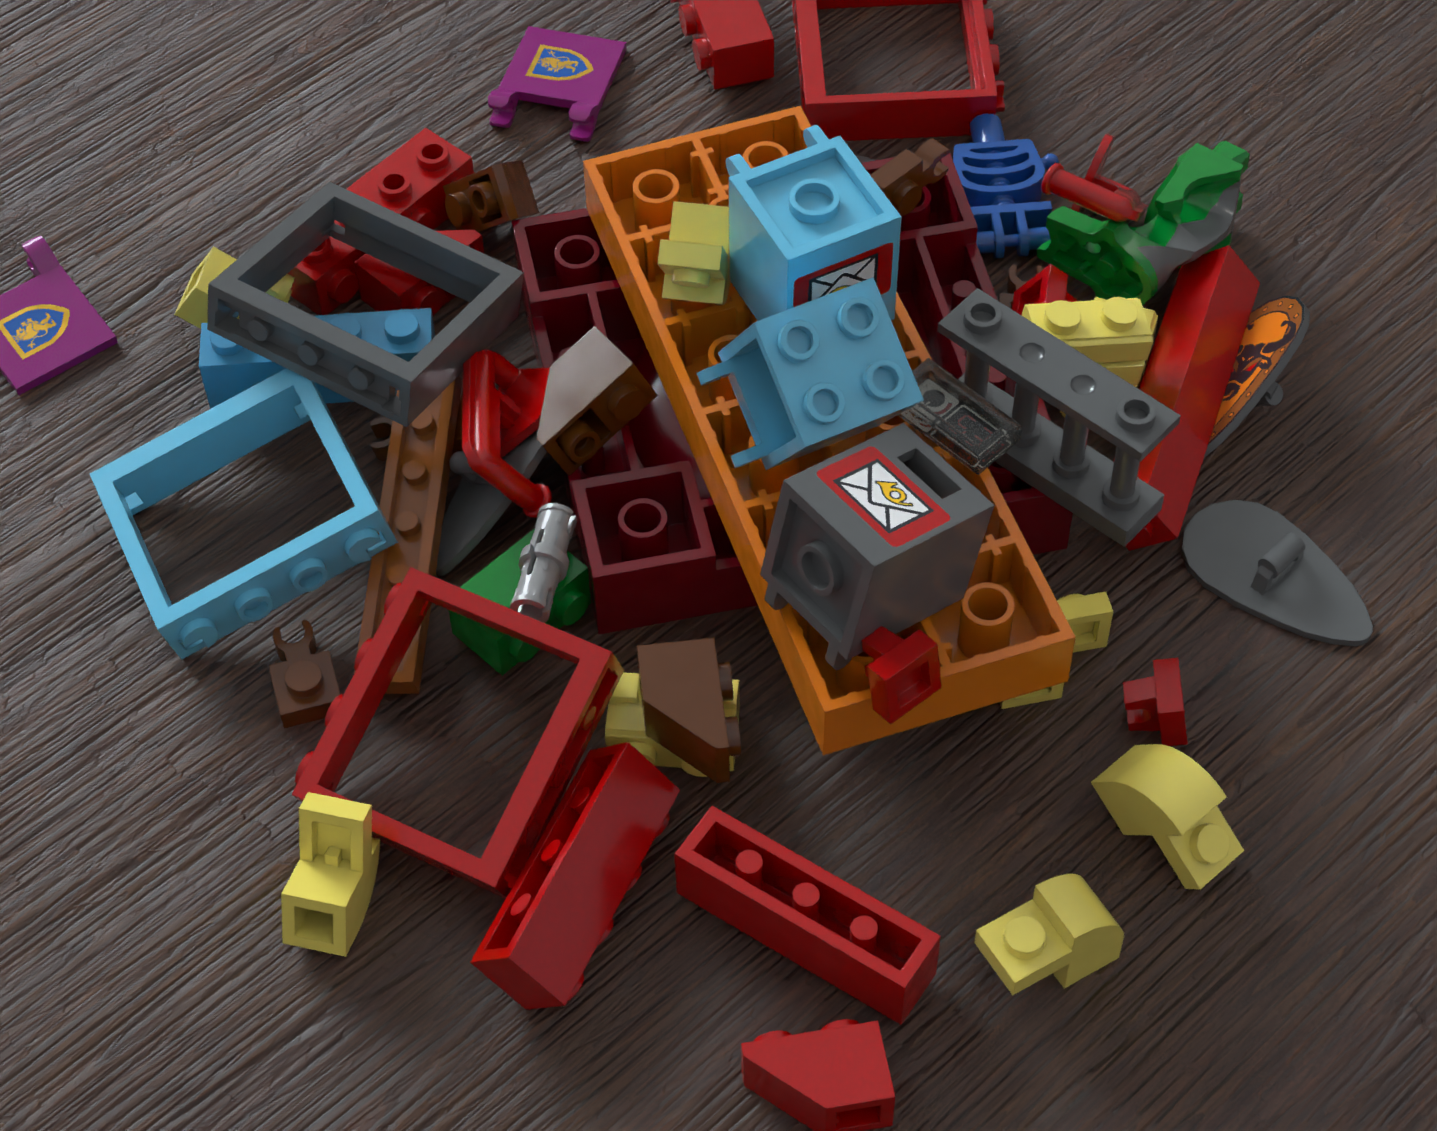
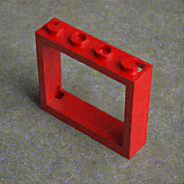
M791 0L801 107L810 125H818L828 139L841 136L844 141L971 135L970 123L975 117L986 113L996 115V112H1004V81L995 80V76L999 74L998 44H989V40L993 39L994 32L992 8L984 9L983 5H987L988 0ZM958 3L971 89L826 96L817 9Z
M410 567L402 583L395 584L390 590L384 604L385 616L374 637L367 639L360 647L354 664L355 673L345 693L338 695L331 703L325 717L326 729L315 750L307 753L300 762L295 776L296 787L291 795L300 802H303L308 792L350 800L334 791L432 603L578 664L481 859L372 810V838L380 839L382 843L506 899L552 818L624 669L610 650Z

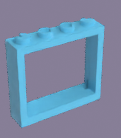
M287 368L90 473L157 630L181 660L206 646L209 648L224 636L250 622L266 617L272 610L305 592L318 589L329 579L361 562L371 560V557L398 543L313 381ZM311 420L355 506L172 605L133 515Z

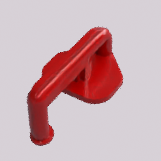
M1105 134L1084 179L1065 171L1060 163H1054L1047 170L1041 185L1044 195L1055 194L1072 202L1071 209L1083 213L1086 208L1116 222H1124L1128 219L1138 221L1148 207L1141 202V197L1136 191L1101 175L1115 140V136Z
M488 349L475 352L463 363L462 449L467 458L468 465L475 473L512 502L523 508L525 515L530 518H537L541 506L551 503V490L544 484H534L502 458L539 428L550 368L518 369L499 353Z

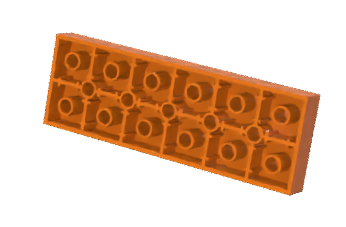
M801 106L584 160L583 168L586 205L589 216L823 755H827L1068 682L1076 637L986 463L981 466H973L903 413L877 427L768 470L765 469L762 459L735 468L730 456L756 446L728 376L701 385L696 373L721 363L718 352L750 325L757 322V319L732 283L730 284L729 293L724 305L663 299L665 273L658 265L660 239L669 240L673 201L729 207L730 176L726 168V158L740 154L752 169L807 148L803 137V130L811 127ZM896 291L895 319L891 321L917 384L919 385L923 381L929 380L949 393ZM904 423L995 506L964 598L896 634L904 640L920 629L938 644L942 688L890 725L872 708L869 678L865 675V666L874 659L864 651L854 656L842 669L835 670L825 660L829 642L789 603L780 610H774L765 601L768 582L760 575L783 480Z

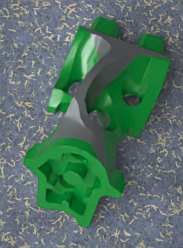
M1221 141L1213 150L1199 143L1193 145L1178 157L1177 163L1155 192L1146 213L1144 226L1130 227L1125 222H1116L1111 219L1100 221L1062 206L1047 216L1046 228L1049 231L1051 240L1044 242L1037 249L1036 257L1090 286L1095 292V297L1107 300L1113 297L1138 298L1141 300L1142 305H1144L1161 289L1174 270L1196 260L1205 253L1231 244L1235 216L1242 206L1241 178L1242 174L1248 169L1250 154L1246 150L1227 141Z

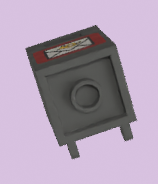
M902 423L783 480L760 575L768 582L765 601L774 610H780L789 603L829 642L825 660L835 670H840L854 656L864 652L861 640L879 627L883 626L892 633L897 634L964 598L995 505L947 463L931 446L926 444L906 424Z

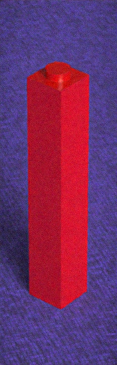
M1230 245L1205 253L1196 260L1181 266L1139 386V390L1175 411L1181 417L1179 424L1140 462L1137 477L1163 493L1164 499L1161 511L1125 546L1129 551L1178 539L1260 286L1258 279Z

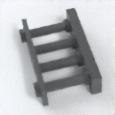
M978 288L938 323L937 332L967 350L965 373L947 389L950 395L1009 438V443L990 459L1125 547L1161 511L1164 499L1163 493L1137 477L1140 462L1179 424L1181 415ZM990 366L1016 382L1014 397L989 382ZM1039 397L1066 414L1064 429L1037 413ZM1089 429L1117 446L1114 462L1087 445Z

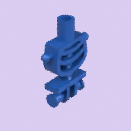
M990 113L981 114L970 123L973 143L956 144L953 151V162L978 226L976 243L980 254L993 253L994 258H1003L1005 247L1016 246L1019 257L1028 256L1029 250H1037L1044 242L1051 240L1049 231L1046 228V218L1052 212L1051 201H1039L1042 196L1041 185L1045 169L1048 170L1054 163H1059V159L1052 153L1040 158L1031 139L1005 141L1000 118Z

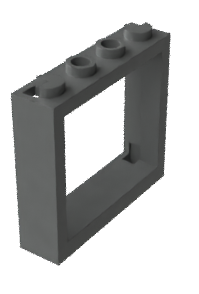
M329 182L208 284L207 330L408 427L463 372V363L475 352L485 350L518 317L524 272ZM334 220L345 224V228L335 224ZM333 237L470 303L408 362L265 292L327 238ZM396 389L400 391L399 397L395 395Z

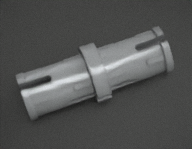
M548 503L541 506L530 544L522 549L518 566L521 570V576L511 601L510 609L543 623L550 617L556 587L566 577L570 561L567 557V549L577 523V516H572L573 511L569 507L558 503Z

